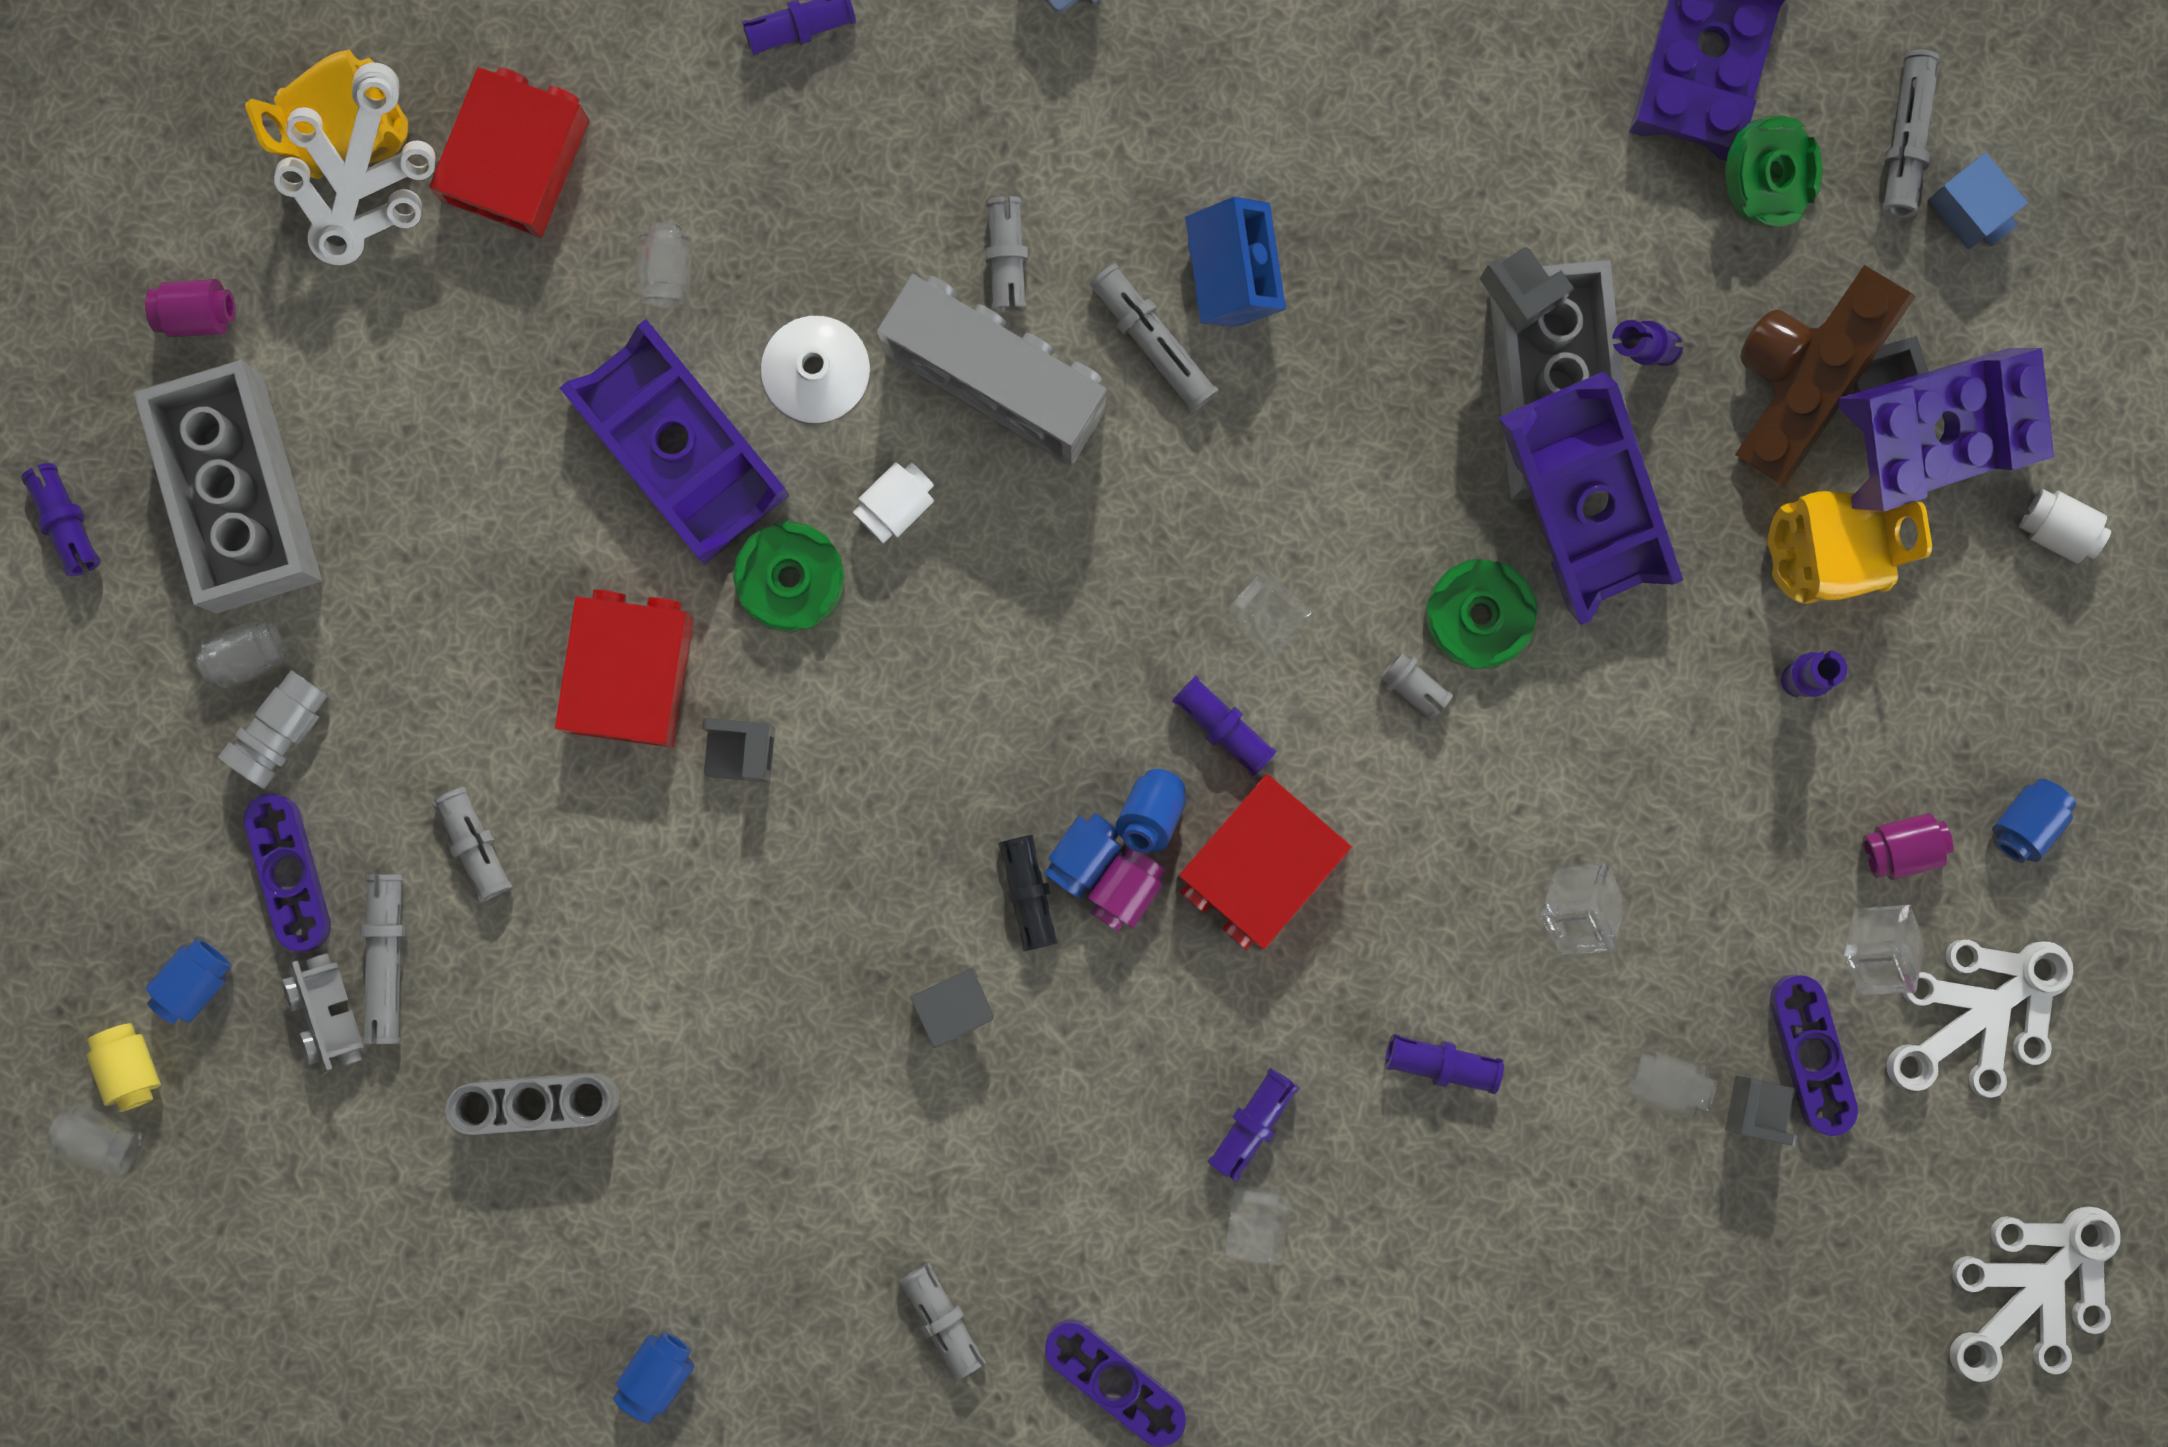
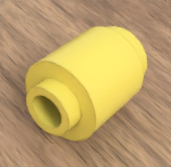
M132 1023L107 1029L87 1039L90 1052L86 1054L104 1106L117 1104L119 1112H124L153 1100L150 1090L159 1087L161 1083L142 1034L136 1035Z

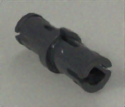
M1033 835L999 842L998 845L1005 865L1010 890L1005 894L1008 904L1013 903L1023 952L1058 944L1046 896L1051 894L1049 883H1043Z

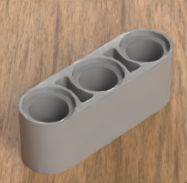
M601 1073L485 1080L465 1084L455 1089L446 1101L445 1113L447 1121L453 1129L468 1135L586 1127L605 1121L614 1114L619 1103V1092L613 1080ZM585 1084L594 1085L602 1094V1106L595 1115L583 1111L578 1103V1093ZM529 1088L537 1089L545 1098V1111L538 1119L530 1117L523 1110L522 1098ZM474 1092L483 1095L488 1101L489 1112L482 1123L472 1120L466 1110L467 1100Z

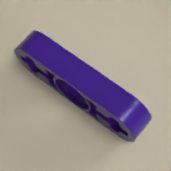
M275 794L261 795L248 805L244 815V824L276 938L281 945L292 951L315 950L327 940L331 930V921L300 811L297 805L287 797ZM271 805L273 810L285 813L286 820L278 823V832L282 841L293 839L295 843L294 848H277L267 854L266 845H277L273 830L261 828L260 819L268 816V806ZM286 857L297 859L303 871L300 882L291 889L282 888L276 882L274 876L276 865ZM308 892L310 900L298 901L303 917L314 918L316 927L308 930L309 940L304 942L302 935H292L290 932V925L295 924L298 920L295 906L286 905L282 907L280 899L296 898Z
M1802 975L1786 976L1780 979L1772 988L1770 1006L1802 1117L1808 1127L1815 1132L1829 1136L1844 1134L1855 1124L1858 1116V1106L1825 992L1822 986L1811 977ZM1796 985L1799 992H1809L1811 1002L1803 1005L1805 1018L1810 1023L1819 1020L1820 1030L1806 1029L1792 1035V1025L1802 1026L1798 1011L1796 1009H1787L1784 999L1792 996V986ZM1812 1038L1821 1041L1827 1050L1825 1064L1816 1071L1805 1069L1801 1065L1798 1056L1801 1045L1806 1040ZM1835 1074L1836 1084H1825L1830 1100L1841 1102L1843 1110L1835 1113L1836 1123L1831 1125L1828 1119L1817 1117L1816 1109L1824 1106L1821 1088L1813 1087L1808 1090L1806 1081H1822Z
M1065 1320L1059 1322L1050 1330L1046 1338L1045 1353L1049 1364L1057 1372L1148 1444L1158 1447L1168 1446L1181 1437L1186 1425V1416L1182 1403L1175 1395L1084 1323L1077 1320ZM1075 1333L1083 1337L1081 1349L1093 1360L1097 1349L1107 1354L1106 1357L1098 1361L1093 1367L1088 1381L1079 1376L1080 1373L1086 1370V1365L1077 1357L1071 1356L1065 1362L1058 1357L1061 1346L1056 1340L1059 1336L1063 1335L1070 1339ZM1121 1367L1130 1374L1132 1385L1126 1395L1120 1398H1111L1100 1390L1098 1381L1102 1372L1107 1368ZM1142 1385H1146L1152 1390L1144 1396V1400L1157 1410L1162 1409L1165 1404L1172 1408L1170 1420L1174 1426L1169 1431L1164 1427H1159L1155 1432L1148 1429L1150 1417L1138 1406L1133 1416H1129L1123 1411L1137 1400Z

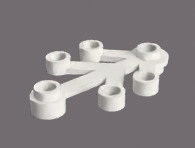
M381 63L365 64L354 74L352 97L359 108L345 161L342 160L322 130L323 121L316 111L305 107L297 108L288 117L286 127L288 138L295 145L306 147L336 192L332 211L310 183L309 167L298 158H285L277 164L274 184L282 194L294 197L312 224L308 231L309 247L317 258L328 264L345 265L355 261L364 249L365 238L392 225L400 228L415 226L421 218L422 203L419 196L410 190H397L390 195L388 203L355 216L358 201L405 177L415 180L426 179L433 173L435 168V152L429 144L423 141H411L403 147L401 153L368 168L381 115L395 107L399 96L400 85L397 75L391 68ZM376 87L381 89L386 96L381 100H374L367 97L364 91L368 88ZM299 121H306L314 126L315 131L304 134L299 132L294 124ZM420 154L428 160V163L423 166H415L408 161V157ZM287 171H294L303 180L298 183H290L283 178L282 174ZM399 203H407L414 208V211L406 215L397 212L394 207ZM333 235L340 236L345 240L346 244L336 246L327 242L326 238Z
M1956 940L1951 943L1946 951V961L1952 970L1959 973H1972L1980 968L2013 976L1996 990L1939 981L1926 972H1913L1907 975L1902 982L1901 991L1903 997L1909 1003L1926 1006L1935 1002L1970 1009L1921 1045H1902L1893 1050L1887 1060V1073L1891 1081L1898 1087L1907 1090L1920 1091L1927 1089L1935 1082L1938 1076V1062L1983 1030L1979 1062L1969 1074V1085L1974 1093L1982 1097L1993 1098L2001 1095L2007 1085V1077L2003 1071L2011 1008L2027 998L2025 1031L2020 1033L2013 1042L2014 1054L2019 1061L2025 1064L2039 1065L2047 1061L2052 1050L2050 1040L2047 1038L2052 1000L2054 996L2067 989L2073 977V964L2070 956L2062 947L2055 943L2034 942L2027 945L2019 954L1981 948L1978 943L1972 940ZM1964 945L1973 952V961L1967 967L1961 966L1956 959L1957 950ZM2040 959H2045L2051 966V974L2045 980L2039 979L2034 972L2035 964ZM1918 978L1924 979L1929 985L1928 995L1921 1000L1917 999L1912 993V984ZM2030 1037L2036 1038L2041 1046L2040 1053L2035 1058H2029L2024 1052V1044ZM1909 1056L1913 1057L1918 1063V1071L1911 1078L1905 1077L1900 1069L1903 1059ZM1985 1070H1991L1996 1076V1085L1990 1091H1985L1979 1084L1980 1075Z
M2096 1207L2077 1208L2067 1216L2063 1223H2023L2019 1219L2008 1216L2001 1217L1993 1223L1991 1239L2002 1250L2018 1252L2026 1245L2061 1247L2046 1263H1984L1982 1260L1971 1256L1962 1257L1955 1262L1952 1268V1278L1955 1284L1963 1290L1979 1292L1986 1287H2022L1978 1333H1964L1954 1340L1950 1348V1361L1959 1374L1977 1382H1985L1994 1378L1999 1373L2003 1363L2000 1347L2039 1307L2040 1341L2033 1350L2034 1362L2041 1370L2047 1371L2050 1374H2061L2068 1370L2072 1362V1353L2066 1345L2065 1280L2078 1267L2081 1300L2072 1309L2074 1324L2080 1330H2085V1332L2090 1334L2102 1333L2109 1327L2111 1313L2105 1305L2104 1262L2116 1253L2120 1245V1230L2117 1222L2109 1213ZM2008 1224H2014L2019 1233L2018 1239L2011 1245L2005 1244L2001 1237L2003 1228ZM2092 1224L2097 1229L2098 1237L2095 1243L2086 1246L2081 1239V1232L2085 1226ZM1975 1264L1980 1271V1276L1976 1283L1968 1285L1964 1282L1962 1273L1967 1265ZM2095 1305L2100 1313L2099 1321L2093 1326H2087L2083 1320V1313L2087 1307ZM1977 1345L1981 1350V1359L1977 1364L1969 1366L1964 1360V1352L1969 1346ZM2051 1346H2057L2061 1352V1359L2055 1366H2048L2044 1360V1353Z

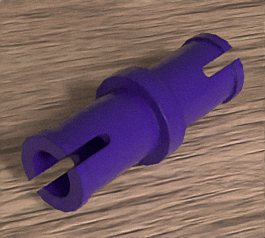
M798 0L787 2L786 9L749 21L744 20L742 21V26L752 55L755 56L760 52L799 40L800 45L811 42L812 35L849 23L854 24L856 23V18L850 0H811L802 4Z
M1625 320L1615 328L1612 339L1621 340L1622 342L1613 344L1618 353L1629 356L1634 362L1644 366L1656 364L1670 366L1676 363L1683 353V347L1675 346V343L1682 342L1681 337L1655 321L1639 322L1637 320Z
M53 463L37 465L46 483L45 487H43L40 478L36 477L32 468L25 471L21 476V480L26 485L40 515L37 519V525L42 534L49 535L62 562L65 575L78 576L84 574L76 557L77 552L88 570H94L101 563L100 558L96 555L81 523L85 519L81 507L77 504H72L58 474L57 466Z
M1829 650L1826 654H1824V651L1806 653L1799 656L1784 669L1781 675V684L1786 693L1798 698L1800 695L1804 697L1821 696L1831 690L1833 686H1837L1844 681L1847 675V664L1841 654Z
M1195 675L1175 696L1172 702L1184 710L1208 733L1206 739L1213 746L1218 742L1249 771L1252 777L1255 776L1277 751L1273 747L1271 748L1240 719L1243 713L1239 709L1233 707L1230 710Z
M1392 1034L1385 1056V1069L1397 1070L1432 1078L1433 1085L1446 1087L1449 1083L1488 1091L1490 1094H1496L1499 1090L1503 1077L1504 1063H1502L1503 1059L1500 1058L1494 1059L1456 1050L1454 1043L1442 1041L1438 1046L1400 1037L1397 1034Z
M1271 1067L1244 1109L1238 1107L1232 1116L1236 1122L1214 1155L1208 1160V1163L1236 1182L1240 1179L1241 1173L1263 1140L1267 1142L1271 1140L1275 1134V1131L1272 1129L1273 1125L1295 1092L1297 1093L1300 1089L1298 1085L1281 1073L1278 1074Z

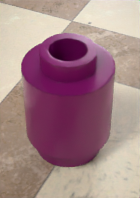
M218 279L162 282L159 288L149 289L145 297V311L150 328L155 333L164 332L168 337L224 334L227 330V323H231L235 319L234 297L229 289L223 288Z
M1931 813L1876 826L1874 833L1863 836L1864 849L1866 854L1871 855L1868 863L1875 878L1888 876L1890 880H1895L1945 867L1947 864V854L1954 851L1953 839L1947 824L1944 821L1937 822Z
M1127 847L1122 856L1116 855L1087 898L1096 904L1090 914L1117 932L1124 923L1134 929L1163 884L1159 880L1166 869L1145 854Z

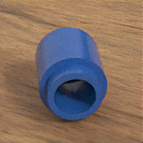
M1151 769L1135 781L1116 821V830L1119 836L1132 850L1148 853L1162 851L1167 847L1186 806V788L1183 781L1177 775L1164 769Z
M2038 779L2033 786H2025L1992 827L1994 835L1998 837L1995 842L1997 848L2016 862L2023 863L2026 859L2039 862L2073 820L2071 812L2076 807L2074 798L2061 786L2047 779Z
M1095 812L1089 820L1078 815L1049 855L1048 859L1051 861V864L1044 873L1065 890L1081 898L1088 888L1093 890L1116 855L1124 848L1116 841L1119 836L1116 827Z
M196 938L189 947L182 945L145 987L148 994L152 997L147 1002V1005L158 1016L169 1023L175 1024L178 1019L192 1022L226 983L227 978L225 974L232 967V964L213 946Z
M663 1332L660 1338L648 1335L617 1380L616 1384L619 1389L613 1397L614 1402L628 1415L645 1423H651L656 1414H664L695 1367L692 1360L688 1357L691 1353L689 1346L676 1336Z

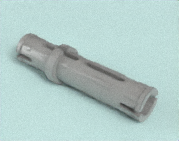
M1912 50L1904 56L1905 66L1897 108L1892 148L1886 151L1884 161L1885 166L1889 168L1882 210H1884L1883 213L1894 217H1912L1918 213L1922 173L1930 165L1931 155L1926 150L1933 111L1938 66L1941 62L1939 54L1930 50Z
M1116 263L1104 269L1090 282L1089 287L1091 290L1096 292L1118 319L1117 328L1123 335L1128 333L1156 366L1157 370L1187 404L1191 413L1197 411L1218 393L1217 387L1212 385L1187 354L1186 350L1154 312L1157 307L1150 299L1143 300L1121 273Z
M366 874V924L360 925V936L366 937L363 1043H400L401 936L407 935V925L401 924L403 874Z

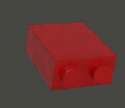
M477 67L429 188L443 203L542 239L589 123V118L579 104V98L562 88L549 86L546 92L528 85V79L510 69L498 67L496 73Z
M593 590L592 598L575 596L555 729L568 734L674 748L694 618L686 611H680L681 602L671 599L648 597L647 606L625 603V594L607 590Z
M1266 774L1177 876L1185 883L1179 893L1203 914L1210 907L1215 909L1227 920V923L1221 929L1246 951L1253 943L1259 949L1265 950L1351 850L1352 846L1269 774Z

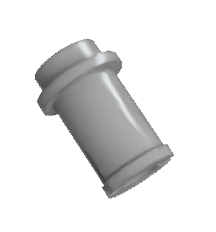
M1401 652L1387 666L1380 678L1387 683L1385 690L1388 692L1395 690L1430 722L1438 716L1440 711L1424 695L1429 694L1445 708L1452 699L1453 694L1450 691H1446L1416 665L1418 658L1415 656L1408 658Z

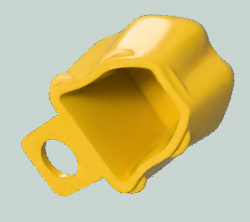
M350 49L340 51L325 57L288 86L280 88L274 97L275 105L255 99L248 100L245 103V108L260 146L266 152L302 160L309 167L311 178H322L324 176L323 172L306 147L297 146L288 138L286 133L288 117L297 108L305 107L316 111L323 121L322 130L342 160L345 161L359 108L352 97L353 77L361 66L374 62L370 58L358 60ZM371 87L364 91L367 97L374 100H381L386 96L381 89ZM398 101L392 110L381 115L369 164L386 160L396 155L408 139V119L400 109ZM262 114L269 117L277 126L281 135V143L275 141L266 131L262 122ZM299 121L294 124L295 128L301 133L309 134L315 131L314 126L309 122Z
M1820 491L1800 497L1796 502L1781 506L1773 517L1767 538V545L1773 563L1772 577L1774 583L1784 594L1801 604H1811L1821 600H1841L1876 590L1881 592L1889 591L1898 580L1897 566L1927 558L1932 552V541L1925 505L1922 502H1912L1886 511L1853 509L1851 497L1855 493ZM1906 517L1914 521L1918 534L1916 544L1910 550L1903 546L1899 534L1900 525Z

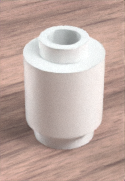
M895 462L858 498L861 504L852 513L884 544L892 535L898 538L934 502L933 498L928 494L934 487V484L912 462L905 468Z
M2041 489L2028 508L2030 514L2024 515L2019 524V528L2030 533V540L2076 564H2079L2086 556L2095 559L2104 548L2111 534V530L2104 527L2107 515L2059 490L2052 494Z

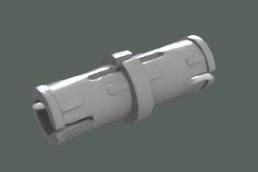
M1004 196L986 200L989 215L990 247L985 250V261L991 264L992 310L996 312L1005 311V307L1009 306L1010 311L1027 309L1023 262L1028 259V247L1022 245L1020 210L1022 203L1019 197L1009 196V202L1004 203Z
M460 787L437 797L432 802V805L436 808L453 843V846L449 848L452 857L455 860H461L477 893V899L481 903L510 890L513 886L508 881L491 845L495 841L491 830L484 831L467 795L466 788Z
M930 1262L898 1280V1283L910 1299L923 1323L920 1330L924 1337H931L945 1360V1364L951 1372L954 1381H957L980 1368L981 1365L986 1363V1360L981 1355L976 1344H974L961 1320L964 1313L959 1304L953 1306L939 1283V1279L933 1271Z

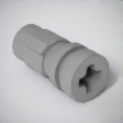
M291 670L254 714L255 718L246 729L240 727L237 730L235 736L239 739L235 744L229 741L218 755V758L251 782L265 789L276 775V772L272 770L277 764L282 767L286 762L287 758L284 754L294 742L299 745L320 717L315 713L328 695Z

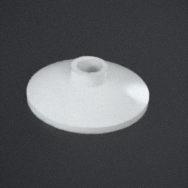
M825 316L802 317L784 325L768 342L761 362L762 383L771 402L787 416L807 423L828 422L849 412L862 398L870 374L868 354L859 336L844 323ZM810 357H819L824 362L823 368L816 374H809L804 371L805 361Z

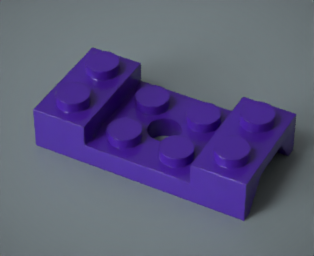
M1667 0L1629 132L1640 136L1658 134L1675 136L1705 145L1718 159L1727 161L1728 152L1737 134L1751 122L1757 100H1754V96L1779 10L1785 0ZM1704 32L1719 34L1726 44L1725 54L1719 57L1705 55L1699 49L1698 36Z
M647 319L637 325L627 345L593 373L569 380L559 387L704 565L790 496L781 482ZM671 426L683 427L688 432L686 447L676 454L664 453L659 447L661 433Z
M2007 348L1838 398L1839 409L1864 432L1870 477L1851 497L1853 509L1890 510L1927 498V491L1992 470H2015L2054 457L2042 348ZM1942 416L1944 432L1938 441L1935 435V423Z
M1604 371L1498 417L1515 466L1523 474L1553 558L1551 566L1565 605L1580 625L1592 620L1602 600L1641 583L1674 585L1683 581L1619 386ZM1606 491L1608 493L1606 507L1596 515H1584L1582 507L1585 499L1593 492Z

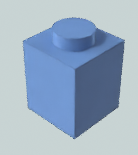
M1986 152L1928 199V202L1969 250L1982 239H1985L1990 246L1998 242L2018 226V223L2012 216L2028 204V201Z

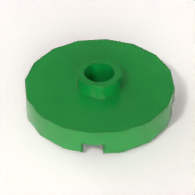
M1777 115L1751 121L1737 134L1728 152L1725 170L1728 196L1737 213L1752 225L1773 228L1796 223L1805 215L1801 213L1805 210L1807 204L1814 203L1820 192L1823 174L1820 147L1815 137H1808L1806 131L1801 128L1806 126L1796 118Z
M785 521L775 523L774 526L766 527L762 531L759 530L747 539L736 557L733 580L739 601L754 620L771 630L793 633L811 629L832 614L842 598L845 573L841 556L826 535L808 524ZM793 568L799 571L800 580L794 587H784L781 585L780 576L786 569Z
M1466 560L1448 569L1432 587L1425 607L1427 631L1435 647L1451 662L1470 669L1496 668L1516 658L1531 641L1536 624V597L1527 580L1510 565L1491 560ZM1481 605L1488 609L1490 619L1487 624L1479 625L1472 620L1471 610L1474 606Z

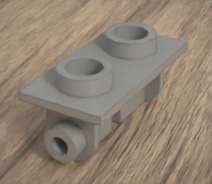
M329 954L319 955L306 960L309 970L301 972L298 961L292 962L287 968L289 978L281 980L283 993L290 1011L300 1010L307 1031L298 1034L304 1058L308 1065L317 1063L321 1075L332 1069L331 1059L337 1058L340 1067L361 1061L362 1056L359 1049L364 1048L352 1010L332 1017L330 1015L328 1007L348 1000L338 969V963H331Z

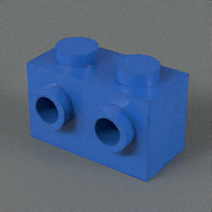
M1231 197L1185 216L1188 248L1191 255L1196 287V302L1202 324L1229 327L1242 326L1286 310L1269 202Z

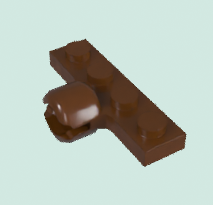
M1864 265L1826 322L1819 328H1810L1781 310H1773L1765 314L1746 338L1740 358L1746 368L1772 383L1775 388V394L1735 455L1779 484L1786 486L1839 409L1838 398L1849 395L1916 296Z

